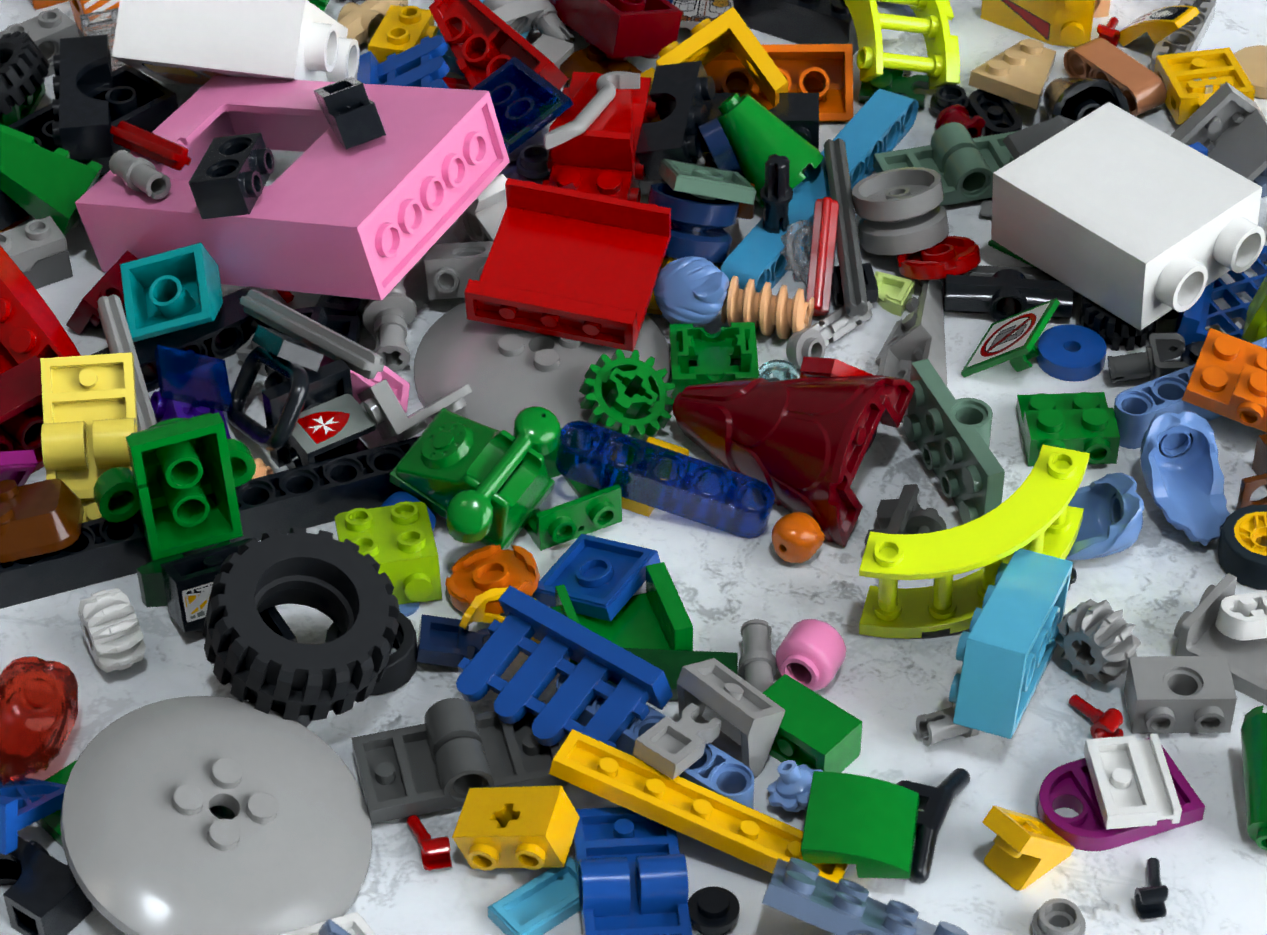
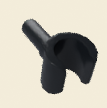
M1149 858L1147 860L1148 886L1136 888L1134 893L1136 912L1139 919L1142 920L1165 917L1167 912L1164 902L1168 898V888L1161 883L1160 861L1157 858Z

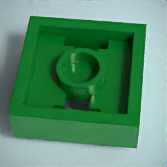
M755 322L731 323V327H721L714 334L707 333L704 327L694 328L693 324H669L671 383L675 384V389L672 392L673 399L689 385L759 378ZM740 355L741 367L740 365L731 366V359H739ZM689 360H697V366H689Z

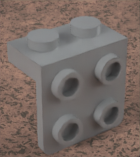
M1227 82L1170 135L1186 145L1199 141L1209 149V158L1251 181L1267 168V120L1253 100Z
M386 379L357 395L361 401V407L375 421L376 429L382 439L386 440L395 436L399 442L426 429L429 425L425 419L431 415L435 418L443 407L454 413L466 406L467 403L463 397L473 391L469 384H466L409 416L404 412Z

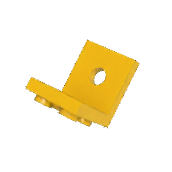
M734 7L713 21L707 18L698 23L690 32L692 36L680 44L678 41L670 43L659 52L660 58L656 60V66L701 61L703 66H705L731 48L773 107L779 103L780 93H788V81Z

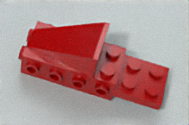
M573 71L570 87L563 88L561 97V109L567 110L555 119L549 128V132L573 121L598 93L596 88L597 79L603 74ZM641 77L640 89H616L615 98L583 134L551 148L548 155L550 179L543 180L542 184L562 187L573 183L577 191L640 202L641 189L638 188L640 180H645L646 174L644 172V165L640 164L635 152L642 123H651L652 118L657 119L658 116L656 102H653L649 95L652 86L651 78Z

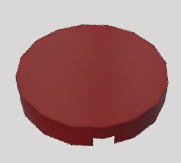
M947 236L942 242L928 249L897 255L900 275L917 280L946 278L947 274L960 275L976 268L981 262L979 246L973 240L959 236Z

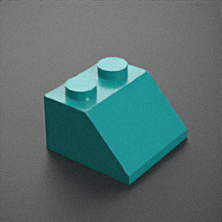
M202 243L120 264L126 319L133 342L212 322L215 320L223 304L219 266Z

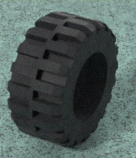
M290 528L289 533L281 534L280 529L263 533L260 542L256 538H252L238 547L237 553L228 555L221 564L220 573L215 575L204 621L203 636L206 638L204 650L207 660L214 664L213 673L219 682L223 685L230 683L232 685L230 694L239 701L243 702L248 699L255 703L254 709L267 714L272 709L282 713L283 719L297 721L299 715H309L310 721L327 719L328 712L331 710L334 711L335 715H340L353 709L355 701H364L373 692L375 684L379 683L382 679L399 626L397 622L400 613L398 599L395 595H392L394 586L385 572L382 574L378 573L380 564L369 553L365 556L361 555L358 552L359 546L348 539H345L344 542L333 539V533L319 530L318 534L306 533V528ZM282 604L305 605L328 616L338 626L342 636L321 644L297 643L285 639L271 630L262 620L259 613L270 607Z

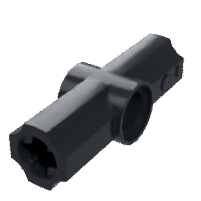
M1002 269L992 277L947 274L944 311L990 314L994 320L1000 321L1057 298L1060 304L1051 318L1070 319L1072 317L1074 290L1060 281L1026 279L1023 273L1014 269Z

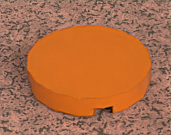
M487 545L473 550L460 558L451 568L453 574L450 578L447 577L445 582L453 607L464 614L476 595H480L491 588H506L510 585L531 597L538 588L540 579L537 564L532 553L515 545H511L513 550H502L501 545ZM499 600L490 601L485 606L486 613H504Z

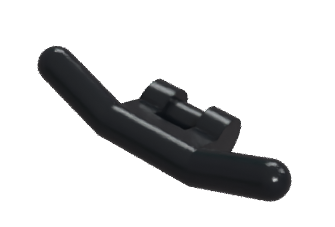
M963 768L955 769L937 787L907 780L896 784L919 794L918 809L924 810L923 812L918 811L916 839L910 873L911 879L917 883H923L929 878L938 833L953 799L970 782V774Z

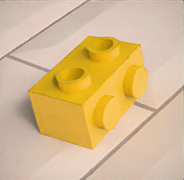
M391 5L368 44V52L371 51L378 62L382 63L387 60V56L393 53L398 55L420 44V40L427 36L430 38L436 36L439 27L435 26L430 10L419 9L416 6L403 7Z

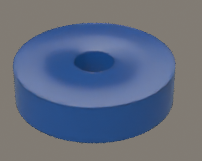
M1070 324L1059 325L1046 330L1039 337L1037 346L1039 356L1036 357L1039 367L1046 374L1056 379L1073 382L1084 381L1097 376L1103 370L1107 346L1104 339L1097 332L1087 327Z

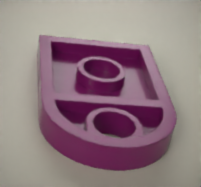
M1162 746L1182 809L1180 823L1172 824L1170 819L1157 820V825L1106 829L1085 758L1061 765L1045 777L1039 792L1038 816L1042 822L1074 846L1075 849L1104 851L1203 820L1205 805ZM1070 808L1079 815L1072 818L1062 817L1055 810Z

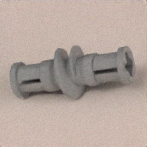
M407 274L382 301L370 300L364 307L362 315L363 325L376 340V348L373 352L380 355V362L393 372L402 370L410 362V351L405 346L407 325L414 321L417 315L416 304L406 296V289L403 284Z

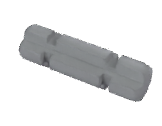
M868 301L867 313L863 316L856 315L854 317L847 315L845 306H842L809 328L821 333L825 347H827L830 343H833L870 319L873 306Z

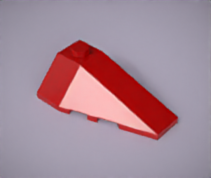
M434 0L428 7L445 41L449 44L455 55L456 63L460 71L464 73L470 85V90L489 91L496 116L501 122L543 109L569 80L550 59L480 0Z

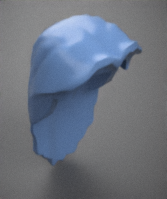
M1162 412L1156 414L1144 433L1140 448V462L1146 487L1155 504L1163 512L1167 522L1172 524L1175 529L1183 530L1191 541H1198L1206 547L1212 540L1220 538V529L1223 527L1227 516L1230 515L1226 508L1224 476L1218 462V448L1215 442L1214 431L1208 421L1196 412Z
M1124 473L1107 474L1099 480L1091 482L1089 486L1077 489L1068 506L1083 508V520L1077 539L1065 560H1087L1120 553L1130 548L1137 541L1143 525L1142 512L1144 510V501L1136 493L1137 483L1133 477Z

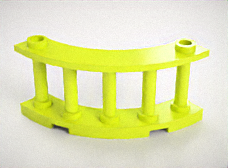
M843 0L850 11L856 30L859 48L857 66L860 69V81L868 82L883 75V68L927 73L930 76L929 89L936 90L939 86L945 84H960L958 37L950 35L948 20H952L954 16L949 0ZM876 1L908 5L917 17L879 13ZM881 29L923 34L928 57L883 52Z
M1042 445L1039 457L1023 484L998 507L963 525L931 533L909 535L870 531L859 569V576L877 578L878 586L870 585L859 622V634L881 638L912 639L922 638L923 632L949 629L951 634L970 628L971 619L976 607L982 608L987 587L995 584L1000 564H1008L1014 552L1022 548L1065 560L1077 539L1084 512L1083 508L1068 506V504L1074 497L1084 477L1090 453ZM983 567L975 573L953 581V575ZM934 579L933 586L909 589L898 588V580Z

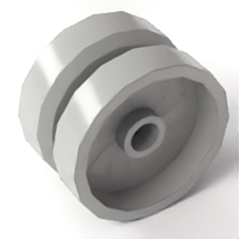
M923 167L890 169L872 174L860 180L852 189L855 213L861 217L858 221L861 247L869 253L877 255L914 253L942 242L949 235L947 212L940 205L944 200L941 175L933 169Z

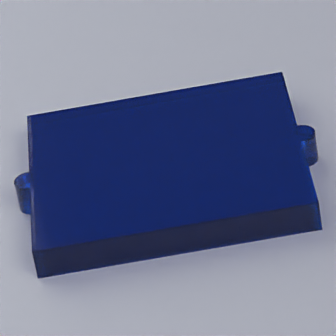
M162 345L156 346L154 352L162 398L189 403L195 408L202 406L230 413L233 404L225 360L196 354L193 350L183 351Z

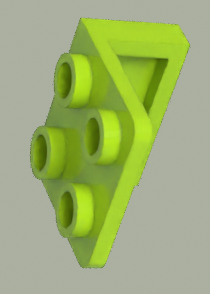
M404 501L395 505L370 509L355 508L335 516L338 541L344 542L345 539H348L359 546L358 552L361 555L365 556L369 553L380 564L378 573L382 574L385 572L394 586L392 595H395L398 599L399 605L442 599L438 552L425 503Z

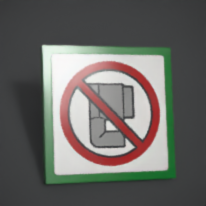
M1057 298L992 323L961 371L962 376L965 378L1006 361H1009L1017 372L1032 367L1033 365L1029 359L1039 356L1035 343L1059 306V300Z

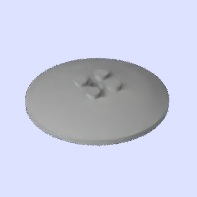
M465 301L440 317L426 332L417 348L414 359L415 388L423 407L447 393L469 384L473 392L463 397L467 405L454 413L493 429L505 430L513 435L514 421L517 414L524 408L537 406L550 410L557 417L560 428L573 424L580 433L581 452L617 440L616 432L612 430L605 436L600 434L603 427L601 422L589 424L587 420L593 411L592 409H581L580 404L585 395L579 392L580 386L584 379H586L584 376L590 365H595L602 354H606L611 359L617 348L468 320ZM645 314L634 350L639 351L640 361L645 362L651 356L655 358L652 368L656 371L666 368L668 373L664 377L663 382L669 383L671 361L668 344L658 326ZM622 350L625 358H630L633 353L632 351Z
M188 696L148 704L129 712L103 729L87 745L70 773L63 795L60 818L62 844L68 865L88 900L107 920L127 935H280L324 922L328 919L344 916L358 896L367 874L371 858L372 830L367 804L362 791L343 760L327 743L299 722L283 719L282 713L270 709L269 714L254 709L255 704L251 702H241L238 699L227 697ZM217 805L226 806L235 813L236 817L230 820L219 819L211 813L210 808Z

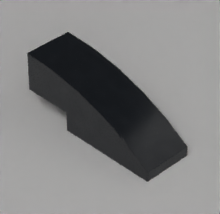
M349 77L313 90L329 125L345 149L386 135L375 103L368 99L364 85L359 80Z

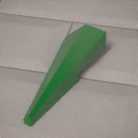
M0 124V190L33 218L43 219L50 216L65 236L80 216L75 202L97 183L103 166L95 161L85 165L69 158V151L60 147L54 152L42 148L35 143L34 137Z

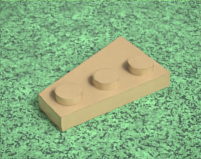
M1024 39L972 70L969 86L1037 110L1040 97H1042L1045 83L1048 81L1054 65L1056 51L1045 48L1044 44L1040 41Z

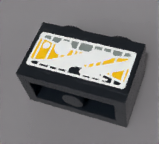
M250 538L160 564L169 614L184 633L203 631L215 575L220 573L221 564L228 555L237 553L238 547Z

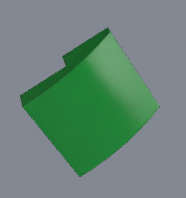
M813 771L801 846L803 861L822 864H855L858 878L910 879L919 794L903 786L871 777L838 772Z

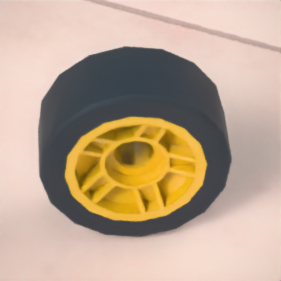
M1250 505L1239 508L1227 516L1221 529L1218 558L1219 564L1226 574L1230 573L1236 576L1237 582L1241 585L1259 590H1267V505Z

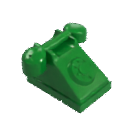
M532 406L524 408L517 414L514 421L513 435L505 430L493 429L450 412L443 407L390 473V482L425 503L427 507L444 517L447 530L455 540L462 543L480 541L485 546L501 545V549L506 550L554 488L555 481L548 477L544 455H548L555 450L559 440L560 423L550 410Z
M206 413L191 418L168 419L148 429L133 432L126 436L132 471L125 467L110 468L101 474L95 483L93 496L102 517L107 521L115 523L126 521L133 517L140 509L148 551L152 561L242 537L243 530L235 487L244 485L252 479L256 471V464L246 445L235 439H227L224 421L220 413Z

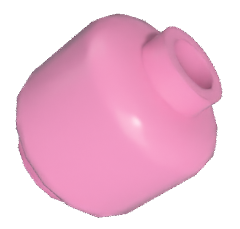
M804 619L793 625L778 647L775 659L776 665L782 676L786 674L812 691H818L829 685L846 657V646L842 636L828 623L817 619Z

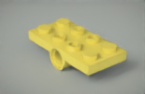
M130 352L40 358L44 423L41 427V445L44 467L46 469V480H62L81 499L84 508L82 523L103 518L93 496L97 479L110 468L125 467L132 471L126 436L138 431L134 356Z

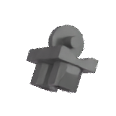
M917 484L904 485L899 499L880 501L877 508V520L881 529L868 530L865 546L870 531L886 534H922L946 530V523L938 515L936 509L927 508L924 510L920 507L917 501L919 493Z

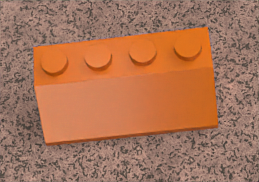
M853 44L762 45L788 81V93H819V122H849L853 118ZM731 48L704 66L707 76H711L714 80L716 93L737 92L740 93V97L749 94L768 110L774 108Z

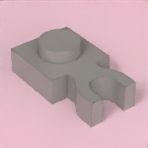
M691 703L684 708L681 719L678 722L665 716L635 739L633 755L674 780L703 756L706 744L713 742L719 737L722 721L713 717L708 723H698L697 718L700 707Z

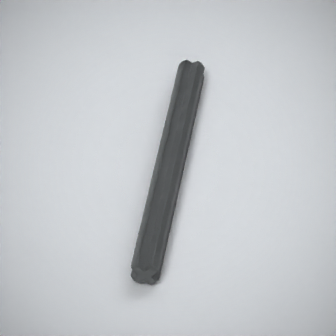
M840 138L834 141L828 139L824 143V154L830 197L839 203L836 245L845 312L850 317L856 315L863 316L868 311V302L845 142Z

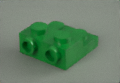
M1104 392L1017 395L1016 412L1028 467L1035 465L1042 445L1090 453L1088 465L1117 464L1120 433L1114 409L1108 408Z

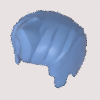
M696 256L683 257L668 263L660 270L654 287L655 300L663 317L671 324H693V327L702 326L714 321L719 311H721L727 296L729 279L724 272L705 258Z

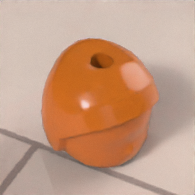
M792 512L781 517L774 525L771 534L773 547L777 555L782 560L795 564L809 560L825 540V535L817 521L812 516L803 512Z

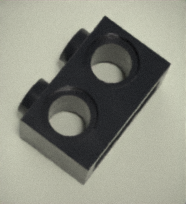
M261 133L213 139L189 181L202 219L251 213L267 180L274 171L272 151L266 148Z

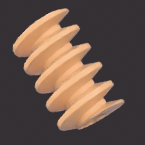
M732 276L722 307V324L727 321L729 327H731V323L755 322V331L760 326L763 335L771 336L776 329L777 335L781 339H787L792 331L795 333L811 326L815 302L814 297L809 302L805 301L804 289L798 288L793 299L788 298L786 285H782L775 296L772 295L770 282H765L759 293L756 292L754 279H749L745 288L740 289L738 276Z

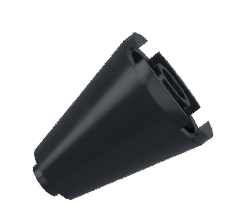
M1058 78L1046 87L1043 94V102L1049 119L1060 115L1076 121L1107 102L1130 113L1127 99L1119 88L1103 79Z

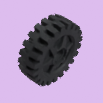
M18 31L12 35L7 33L0 39V115L3 113L7 115L13 111V106H20L26 101L24 97L32 96L36 92L35 87L41 86L44 82L43 78L49 73L48 69L50 66L36 43L25 32L21 33Z

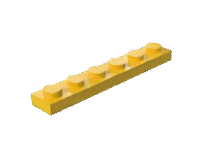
M571 730L552 760L549 771L550 775L769 873L773 872L778 858L788 863L790 858L803 860L801 846L804 831L682 777L677 776L672 780L639 758L576 730ZM810 863L820 870L819 876L835 883L843 879L849 864Z

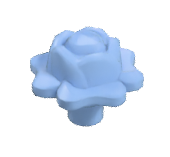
M786 760L778 766L779 778L767 788L770 794L768 800L771 806H781L788 812L798 813L808 808L813 771L822 770L811 769L806 764L797 766L794 760Z

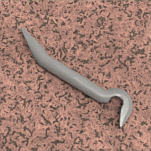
M612 71L601 75L596 83L598 93L573 121L544 135V149H551L583 134L615 98L616 89H640L641 74Z

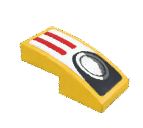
M1185 5L1153 10L1140 16L1120 31L1119 42L1124 47L1147 32L1154 44L1178 30L1200 12L1195 6Z

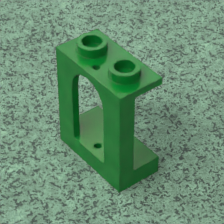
M573 424L560 428L559 440L555 450L548 455H544L548 477L553 478L563 475L579 498L542 512L538 508L527 521L524 528L540 551L578 538L581 534H589L622 522L621 487L619 484L608 488L603 486L581 457L580 433Z

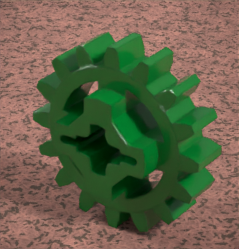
M616 349L611 359L606 354H602L595 365H590L584 376L586 379H584L579 389V392L585 395L580 404L581 409H592L593 411L587 420L589 424L601 422L603 427L600 434L605 436L612 430L616 432V439L619 443H622L626 435H631L635 444L640 443L645 434L648 437L654 438L660 428H664L672 417L670 413L673 410L675 399L671 398L670 395L675 389V384L663 382L668 371L666 368L658 371L653 369L652 366L654 365L655 358L652 356L645 362L640 361L638 350H634L630 358H625L621 349Z

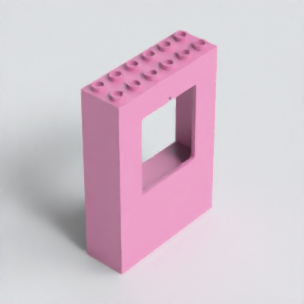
M214 75L151 132L188 149V157L191 158L189 166L184 165L182 170L177 171L136 152H129L136 158L142 157L149 160L155 165L158 172L169 177L171 188L164 198L156 200L143 191L137 192L132 190L125 184L122 177L117 176L110 170L75 202V205L102 272H108L127 250L138 259L202 243L219 266L221 284L382 301L510 163L490 93L484 90L363 84L368 99L375 103L386 135L345 149L329 125L313 91L335 82ZM261 133L266 148L304 152L277 180L269 186H264L250 214L210 219L201 218L189 181L214 138Z

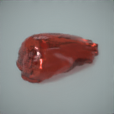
M31 656L13 660L2 671L0 675V781L3 785L11 781H22L30 773L36 774L40 770H46L49 764L60 754L78 715V683L69 666L57 661H46L39 657Z

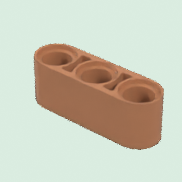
M1101 37L1072 48L1064 55V67L1070 78H1098L1112 83L1125 96L1130 114L1135 117L1162 105L1166 100L1167 91L1165 84L1157 74Z

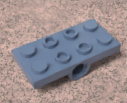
M778 858L762 901L765 905L835 935H969L962 928L948 922L940 921L936 926L917 918L919 915L918 911L902 902L890 900L887 905L868 897L869 891L853 881L840 879L838 883L823 878L819 876L820 870L817 867L797 858H790L789 863Z

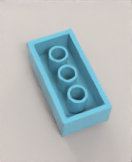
M1021 548L1014 552L1008 564H1000L995 584L987 587L982 608L976 607L971 619L969 632L963 631L958 642L956 660L963 661L961 674L956 673L949 694V702L956 703L954 724L1008 739L1012 738L1058 645L1055 641V638L1060 633L1057 625L1064 616L1073 567L1072 561Z

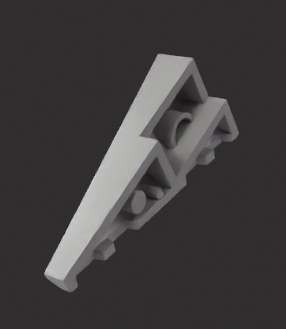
M939 279L919 280L918 283L922 287L921 294L918 299L915 297L910 298L905 305L910 314L903 320L897 321L875 360L879 366L876 375L897 377L910 382L911 362L928 358L947 386L942 282ZM908 407L906 409L904 416H907L908 414Z

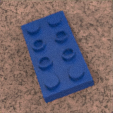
M624 807L575 809L580 818L572 842L583 934L693 935L688 908L687 864L684 853L680 854L677 831Z

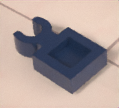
M422 614L419 625L416 662L458 668L457 665L464 657L473 659L492 635L487 628L473 632L469 631L468 626L465 630L459 627L461 621L459 619Z

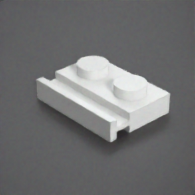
M1158 733L1150 734L1149 739L1137 740L1135 735L1085 740L1084 756L1106 829L1157 825V820L1170 819L1172 824L1180 823L1182 809Z

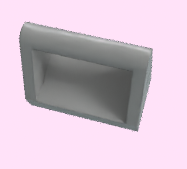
M715 658L683 666L677 681L680 719L684 708L693 703L700 707L697 722L708 723L709 721L702 717L707 705L741 731V746L722 731H720L719 737L710 744L746 765L752 771L754 778L758 777L765 766L786 710Z

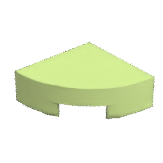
M876 271L874 276L878 287L877 303L886 311L901 317L906 309L905 305L915 293V281Z

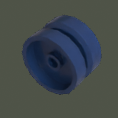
M656 183L650 186L647 204L671 208V238L665 256L676 259L696 256L705 258L712 263L724 262L730 255L733 239L723 228L736 224L739 202L718 198L716 200L697 198L690 193L674 191L667 183Z

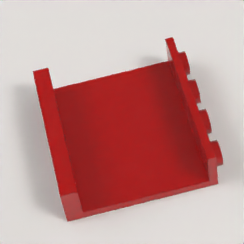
M507 178L505 183L507 207L479 281L469 279L464 291L467 319L633 352L671 238V208L619 199L613 196L586 193L570 188L565 189L543 185L532 181Z

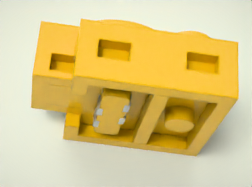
M1230 47L1156 56L1154 73L1165 84L1167 91L1165 104L1177 125L1183 124L1226 82L1254 101L1255 89Z

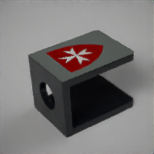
M344 394L301 412L289 440L283 446L285 464L290 470L368 450L367 446L360 440V437L376 430V423L351 394Z

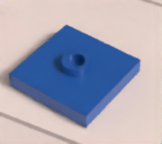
M581 534L541 578L538 588L532 596L549 607L556 606L555 586L564 584L576 613L611 622L646 581V566L661 563L658 551Z

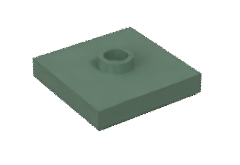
M664 159L660 162L658 174L674 191L690 193L694 197L705 200H716L718 198L754 205L757 191L738 172Z

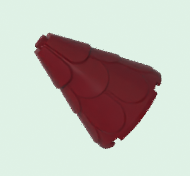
M883 375L834 378L807 377L771 382L764 378L697 384L687 386L683 392L676 396L673 403V415L685 436L735 477L741 475L777 506H783L790 513L803 512L812 516L819 524L826 541L845 547L863 508L850 488L879 421L884 425L898 428L915 392V388L907 380Z

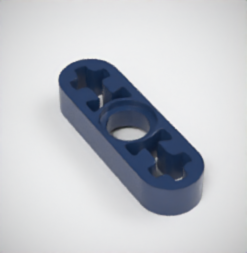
M717 117L698 126L717 168L735 171L744 177Z

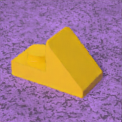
M993 805L982 821L984 825L997 834L993 839L994 845L984 858V864L1018 891L1027 888L1064 861L1075 849L1074 846L1056 834L1039 818Z

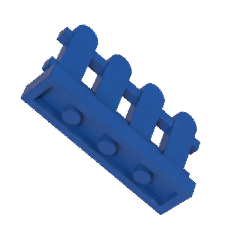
M441 35L432 38L427 36L420 40V44L398 55L393 53L387 56V60L379 63L373 53L369 51L359 58L357 80L363 84L449 88L442 79L450 70V67L442 58L448 51L449 45Z
M511 585L499 598V602L506 615L504 621L501 623L494 619L487 628L492 636L472 660L464 657L457 665L461 674L457 678L456 686L464 700L469 702L479 701L485 697L489 690L499 694L494 701V710L498 718L503 723L513 724L520 721L527 712L535 715L536 718L532 723V732L537 742L543 746H553L559 743L565 734L569 735L573 729L618 749L615 743L633 719L636 717L643 721L650 711L648 706L645 705L646 702L662 710L673 696L663 670ZM533 637L539 640L540 643L538 644L532 641L531 638ZM520 652L529 656L509 682L500 678ZM569 659H572V660L576 661V662L579 663V664L576 666L575 664L569 662L568 660H569ZM558 673L566 677L567 679L547 704L538 700ZM609 680V681L613 682L614 684H616L617 686H616V688H615L614 686H612V685H610V684H608V683H606V682ZM596 695L603 698L605 702L586 726L576 722Z

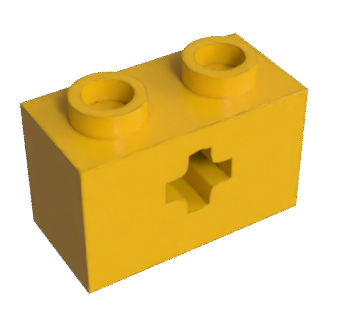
M561 785L469 788L452 838L472 869L489 871L495 868H526L538 870L541 868L564 867L580 817Z

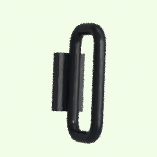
M258 325L252 341L259 346L248 354L240 369L228 400L227 418L233 427L265 450L277 451L289 440L308 395L309 375L303 367L317 372L324 355L297 339ZM263 364L291 381L288 397L272 432L244 413L248 396Z

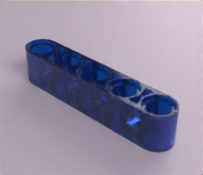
M572 421L566 424L560 433L556 467L563 476L601 490L619 484L621 487V497L743 538H756L762 535L767 528L775 495L771 487L761 480L586 421Z

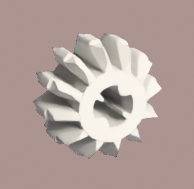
M118 588L109 591L104 589L80 601L78 616L81 621L80 626L90 654L93 656L95 664L106 673L116 669L121 671L132 667L133 663L143 660L146 649L143 641L144 635L134 607L130 604L129 598L124 592Z

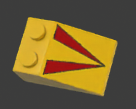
M982 0L981 18L1051 45L1077 47L1091 40L1095 0Z

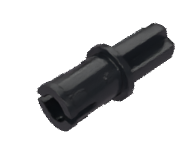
M777 154L770 155L765 163V183L760 190L761 200L764 201L762 226L767 232L776 234L780 233L779 221H781V230L783 232L789 228V202L793 198V190L789 186L790 161L786 156H778Z

